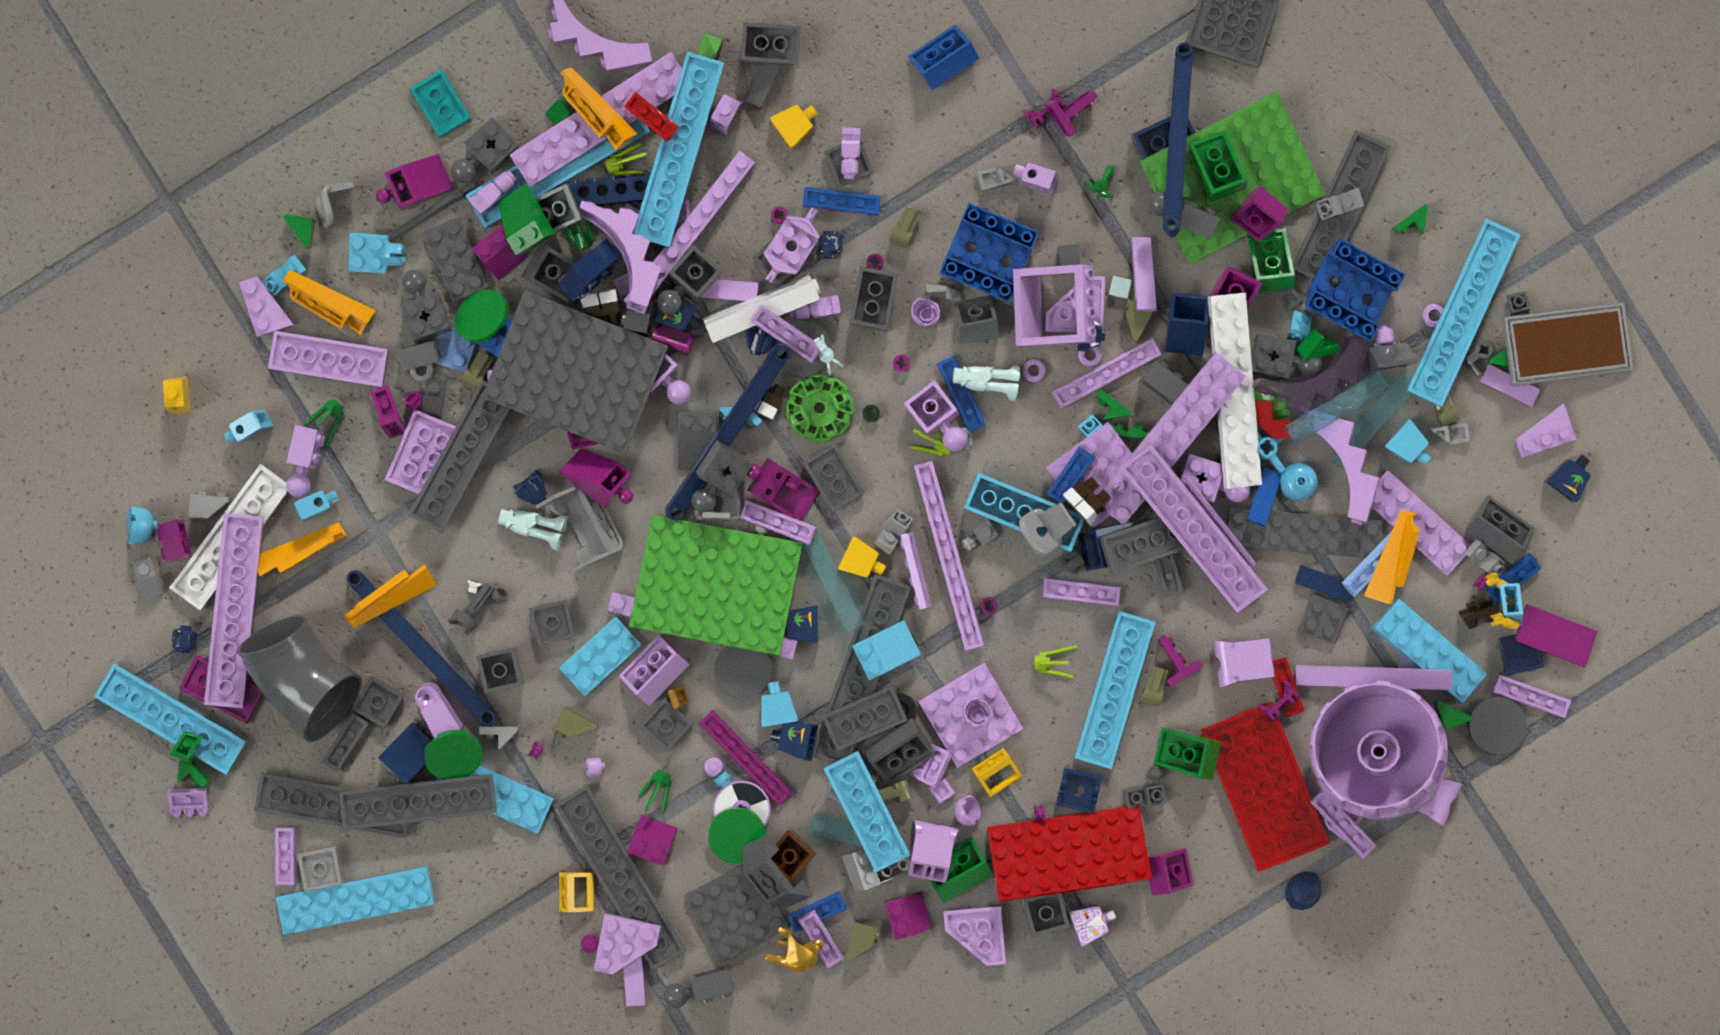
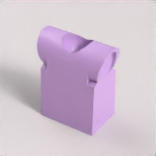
M1270 638L1239 642L1213 640L1215 656L1221 663L1220 670L1218 671L1219 688L1237 681L1275 676Z
M426 682L417 690L415 694L416 704L419 706L434 738L444 731L461 730L463 724L447 698L443 695L438 684Z
M1442 780L1438 790L1417 811L1426 814L1433 821L1444 827L1450 814V804L1457 798L1463 783Z
M913 820V848L908 876L946 883L952 849L960 829Z

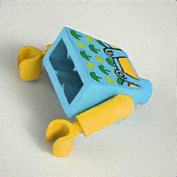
M1496 573L1485 576L1488 580L1486 584L1489 587L1496 584V587L1500 589V613L1490 616L1494 620V622H1491V625L1493 627L1502 625V627L1511 630L1522 626L1523 607L1520 584H1509L1499 579Z

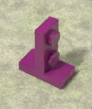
M1087 90L1063 109L1055 100H1049L1044 106L1064 136H1072L1076 133V130L1068 119L1076 118L1080 114V110L1094 104L1093 100L1098 96L1095 91Z
M389 385L371 391L370 393L380 418L378 419L380 426L387 436L392 439L404 434L406 425L400 417Z
M1166 635L1158 638L1161 646L1178 671L1166 679L1170 687L1203 667L1198 659L1185 667L1186 660L1181 653L1177 654L1174 647H1176L1173 639L1171 637L1167 638Z

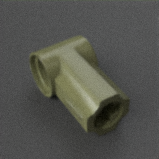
M906 207L898 225H895L889 240L907 248L921 213Z
M479 351L470 368H467L461 377L460 383L476 391L481 380H485L484 376L494 359Z
M1448 393L1442 407L1435 405L1436 417L1439 418L1438 422L1441 427L1460 421L1457 408L1452 403Z
M1152 666L1147 685L1144 686L1141 695V702L1157 707L1160 706L1168 670Z
M907 779L890 784L891 786L878 790L885 805L913 798Z

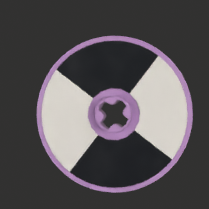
M744 780L734 781L723 787L716 795L713 804L714 817L726 808L739 807L742 804L743 807L746 806L755 812L763 821L764 826H766L770 817V801L765 791L757 784Z

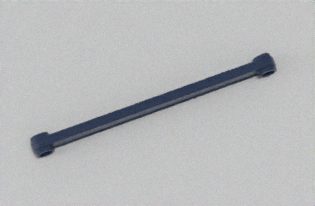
M1186 42L1180 43L1175 52L1163 213V232L1168 237L1177 236L1181 229L1193 65V49ZM1183 51L1188 52L1187 54H1181ZM1170 225L1176 226L1174 229L1167 228Z
M777 343L773 346L683 483L666 505L665 513L669 519L673 521L681 520L691 505L692 495L705 484L706 481L698 476L696 470L714 442L718 440L728 447L732 444L772 382L790 358V349L785 344ZM785 349L784 353L778 356V352ZM678 508L675 514H671L673 509Z
M353 570L348 573L346 577L348 585L362 599L377 590L362 572ZM355 573L360 576V581L357 584H353L351 581V576ZM395 607L379 615L386 625L482 725L491 726L496 722L497 716L493 709ZM486 712L492 714L493 719L490 723H486L483 720V715Z

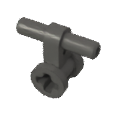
M1481 341L1477 344L1476 351L1470 355L1467 351L1463 362L1467 367L1471 368L1477 378L1481 377L1483 372L1476 361L1480 358L1492 357L1495 354V345L1490 341ZM1483 345L1490 347L1488 349V354L1482 353Z

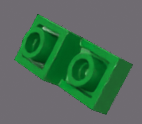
M1118 423L1111 424L1117 434L1123 438L1141 439L1145 438L1148 434L1145 432L1146 428L1138 424L1135 427L1131 425L1128 432L1124 431L1126 427Z

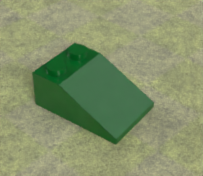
M1225 130L1189 144L1202 186L1210 202L1246 189L1248 180Z
M525 184L498 202L506 239L515 255L527 253L555 235L528 184Z
M1274 229L1260 242L1248 234L1252 276L1254 279L1262 282L1258 292L1294 288L1295 273L1286 229Z
M1162 727L1154 764L1199 779H1213L1221 742Z

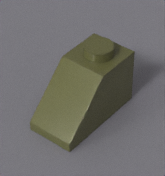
M1134 297L1132 301L1128 299L1123 310L1126 311L1124 317L1131 339L1136 343L1153 311H1136V300Z
M564 707L553 729L557 730L555 734L566 738V736L572 737L598 728L599 724Z
M858 921L854 922L845 960L850 961L873 947L874 942H878L880 932L877 931V926Z

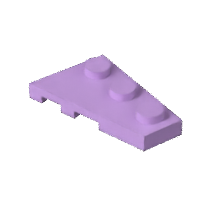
M256 276L239 282L257 337L294 326L293 322L266 289L259 277Z
M1564 403L1514 440L1520 458L1576 440Z

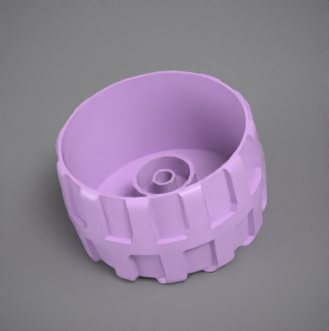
M1377 680L1376 683L1359 686L1354 684L1345 688L1342 694L1331 702H1327L1320 710V716L1310 736L1311 765L1316 780L1324 793L1340 808L1358 817L1377 819L1379 821L1393 820V818L1417 811L1438 790L1447 766V738L1436 712L1417 693L1388 681ZM1377 748H1383L1385 753L1381 757H1376L1374 751Z

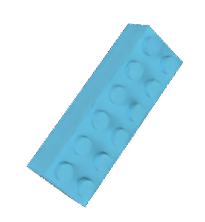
M978 472L963 509L1021 532L1019 529L1021 517L1031 510L1042 509L1045 511L1057 504ZM1065 508L1076 525L1062 536V543L1059 548L1071 552L1084 519L1079 513ZM1045 526L1037 528V534L1040 537H1044L1047 528Z
M1395 599L1392 605L1385 610L1370 628L1418 669L1452 670V690L1443 691L1457 703H1463L1487 675L1486 672L1400 599Z

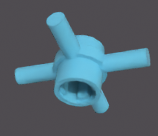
M1258 432L1260 458L1270 459L1279 473L1283 472L1286 468L1275 454L1278 450L1277 444L1284 439H1273L1268 436L1262 437ZM1269 443L1271 447L1268 449L1269 453L1266 454V452L1262 451L1261 445Z

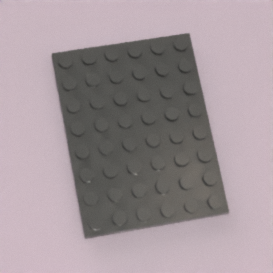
M524 290L482 398L626 454L668 346Z

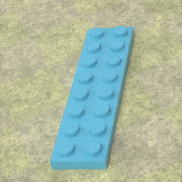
M1118 611L1074 758L1112 769L1156 622Z
M117 664L112 665L94 696L173 744L177 743L184 731L201 736V744L194 753V756L225 775L229 773L247 742Z
M428 866L276 897L283 935L435 904Z

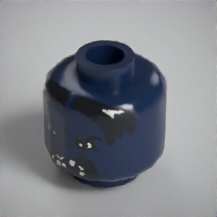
M823 231L818 240V252L823 254L825 259H836V255H840L843 252V237L837 231Z
M180 625V629L173 630L171 646L175 648V652L190 653V651L196 648L197 632L191 630L192 626Z

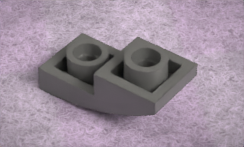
M1526 291L1506 296L1510 317L1530 314L1531 308Z
M1164 784L1123 789L1124 803L1127 809L1135 808L1137 805L1143 807L1166 804Z

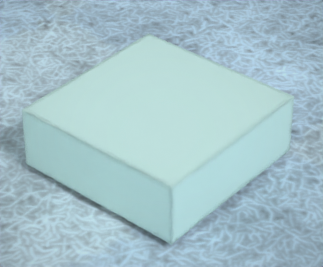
M1113 276L1108 295L1127 299L1132 280Z

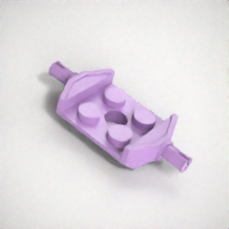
M811 207L804 218L786 217L785 222L766 251H764V256L772 267V270L765 278L767 281L769 280L772 283L777 274L780 273L797 274L820 238L812 225V220L818 213L817 210L814 211V208ZM788 242H796L797 249L795 251H788L786 248Z

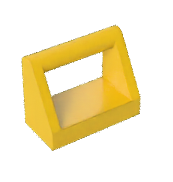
M1004 748L972 768L990 798L1022 778V775ZM1010 764L1015 773L989 789L984 780Z
M559 872V911H594V872ZM574 877H586V907H574Z

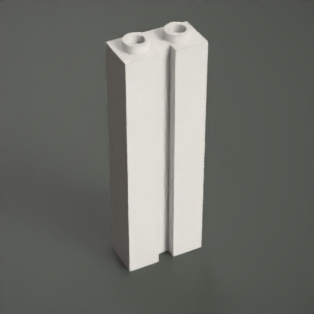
M810 275L707 316L703 320L712 343L756 326L750 321V318L761 304L780 316L819 300L818 294L821 293L816 279L812 280Z

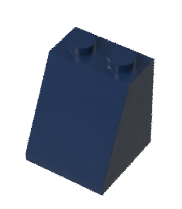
M1181 293L1171 294L1165 352L1203 356L1209 317L1208 296Z
M1131 522L1078 534L1082 557L1085 562V570L1091 571L1108 567L1099 537L1134 526L1136 523Z
M415 722L411 723L378 757L405 784L412 782L426 766L424 751L426 746L434 739L433 735L430 737L425 732L427 729L419 722L417 724Z

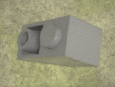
M196 491V494H190L188 517L212 519L232 502V498L227 497V493L215 492V496H208V492Z

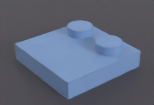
M456 329L437 336L442 358H439L440 361L435 363L465 372L469 367L476 343H470L463 339Z

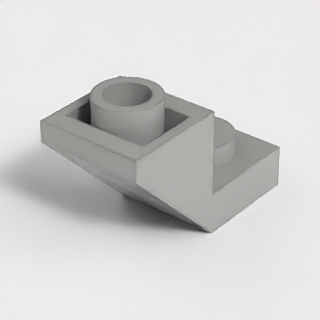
M1359 188L1316 202L1321 220L1364 207Z
M897 508L874 545L890 555L913 518Z
M1475 539L1464 553L1488 575L1496 573L1499 577L1508 567L1499 556L1489 551L1478 539Z

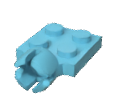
M351 232L349 233L348 271L386 274L388 273L389 266H402L404 264L405 256H395V254L406 253L405 246L400 243H391L389 235Z

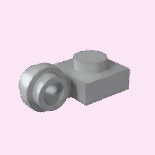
M986 520L972 529L976 537L972 538L970 535L961 541L963 543L962 547L968 551L977 545L975 541L979 540L983 546L999 535L990 521Z

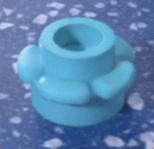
M725 770L714 778L716 787L720 785L723 788L730 783L731 774H728Z

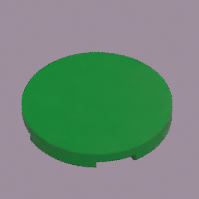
M491 289L480 290L471 294L463 301L456 313L455 327L458 334L470 343H483L492 339V336L501 327H504L509 313L508 304L500 293Z
M448 730L439 733L425 748L424 759L426 767L433 775L441 779L467 777L474 773L482 762L483 752L481 743L463 730Z
M726 808L719 812L710 823L708 831L710 848L721 860L731 864H742V847L765 836V826L761 818L748 808Z

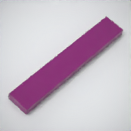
M714 710L699 722L778 806L793 793Z

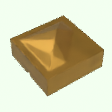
M684 685L668 691L674 709L690 703Z

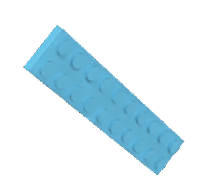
M687 52L668 114V118L680 128L669 142L661 138L633 232L634 235H642L652 243L670 247L724 62Z
M639 119L630 126L638 134L619 150L615 151L609 140L606 139L532 186L530 189L535 198L555 189L649 134L650 130L647 125ZM517 166L505 172L510 171L517 179L514 181V186L506 193L502 192V198L484 215H481L472 205L485 229L502 219L498 202L525 184H528ZM497 177L466 194L467 199L469 200L487 184H494V180Z
M1489 219L1484 220L1408 385L1407 392L1439 407L1443 406L1521 234Z

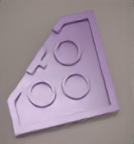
M1094 276L1095 321L1102 325L1103 329L1105 277ZM1075 287L1046 312L1045 332L1077 333Z
M1001 906L943 911L945 931L979 958L986 966L1006 964Z
M604 914L594 970L614 974L658 945L662 926L613 914Z

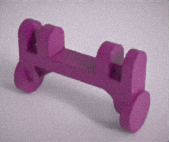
M1052 88L1051 100L1057 101L1062 108H1065L1066 106L1060 99L1059 94ZM1046 108L1041 112H1027L1023 110L1024 115L1032 122L1036 129L1039 128L1036 123L1037 119L1042 125L1045 123L1041 116L1048 112Z
M1287 680L1283 681L1285 688L1283 697L1275 705L1262 706L1259 704L1257 706L1273 722L1276 719L1272 714L1274 713L1279 718L1281 713L1277 709L1286 700L1291 704L1295 702L1291 695L1296 699L1300 698Z

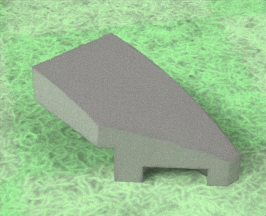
M990 168L975 173L980 191L1017 181L1016 177L1010 176L1001 168Z
M926 285V294L945 293L946 301L962 300V293L942 285Z
M1468 422L1431 428L1433 433L1451 445L1471 441Z

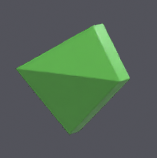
M705 33L698 55L716 60L723 39Z

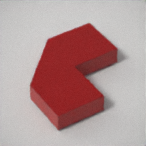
M1255 400L1257 424L1273 439H1293V418H1274L1273 400Z

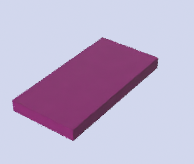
M1527 604L1523 611L1522 626L1517 629L1513 641L1578 666L1586 667L1598 631Z
M196 655L179 689L204 702L209 660ZM247 680L244 708L213 707L248 724L263 693L256 684Z

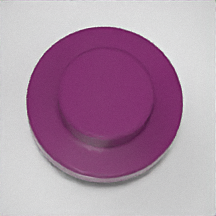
M417 392L409 393L405 397L406 407L409 410L418 409L422 405L423 396Z
M587 934L582 938L581 947L585 952L594 953L598 950L599 938L596 935Z

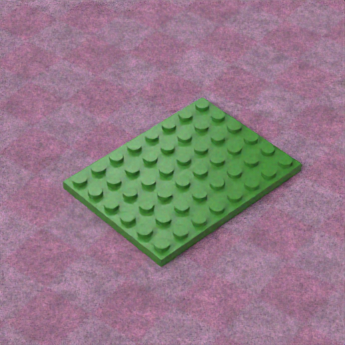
M1277 91L1187 136L1183 201L1186 199L1198 204V209H1201L1203 206L1215 211V216L1220 218L1212 239L1181 228L1179 234L1175 236L1188 264H1192L1248 235L1230 217L1247 195L1259 185L1288 208L1286 215L1325 195ZM1225 130L1248 182L1246 189L1210 202L1202 186L1189 144ZM1168 147L1139 161L1154 193L1159 191L1165 192ZM1170 225L1171 229L1176 227L1175 225Z
M652 515L629 628L780 656L803 543L684 520L673 521L668 517Z

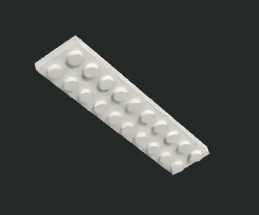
M1246 293L1208 296L1212 355L1215 352L1219 353L1246 375L1245 379L1217 411L1224 489L1262 485Z

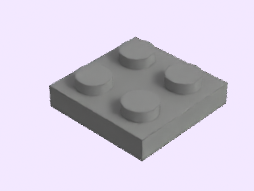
M336 846L297 854L304 892L343 884Z

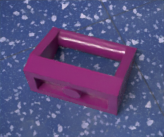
M658 324L651 340L689 354L695 336Z

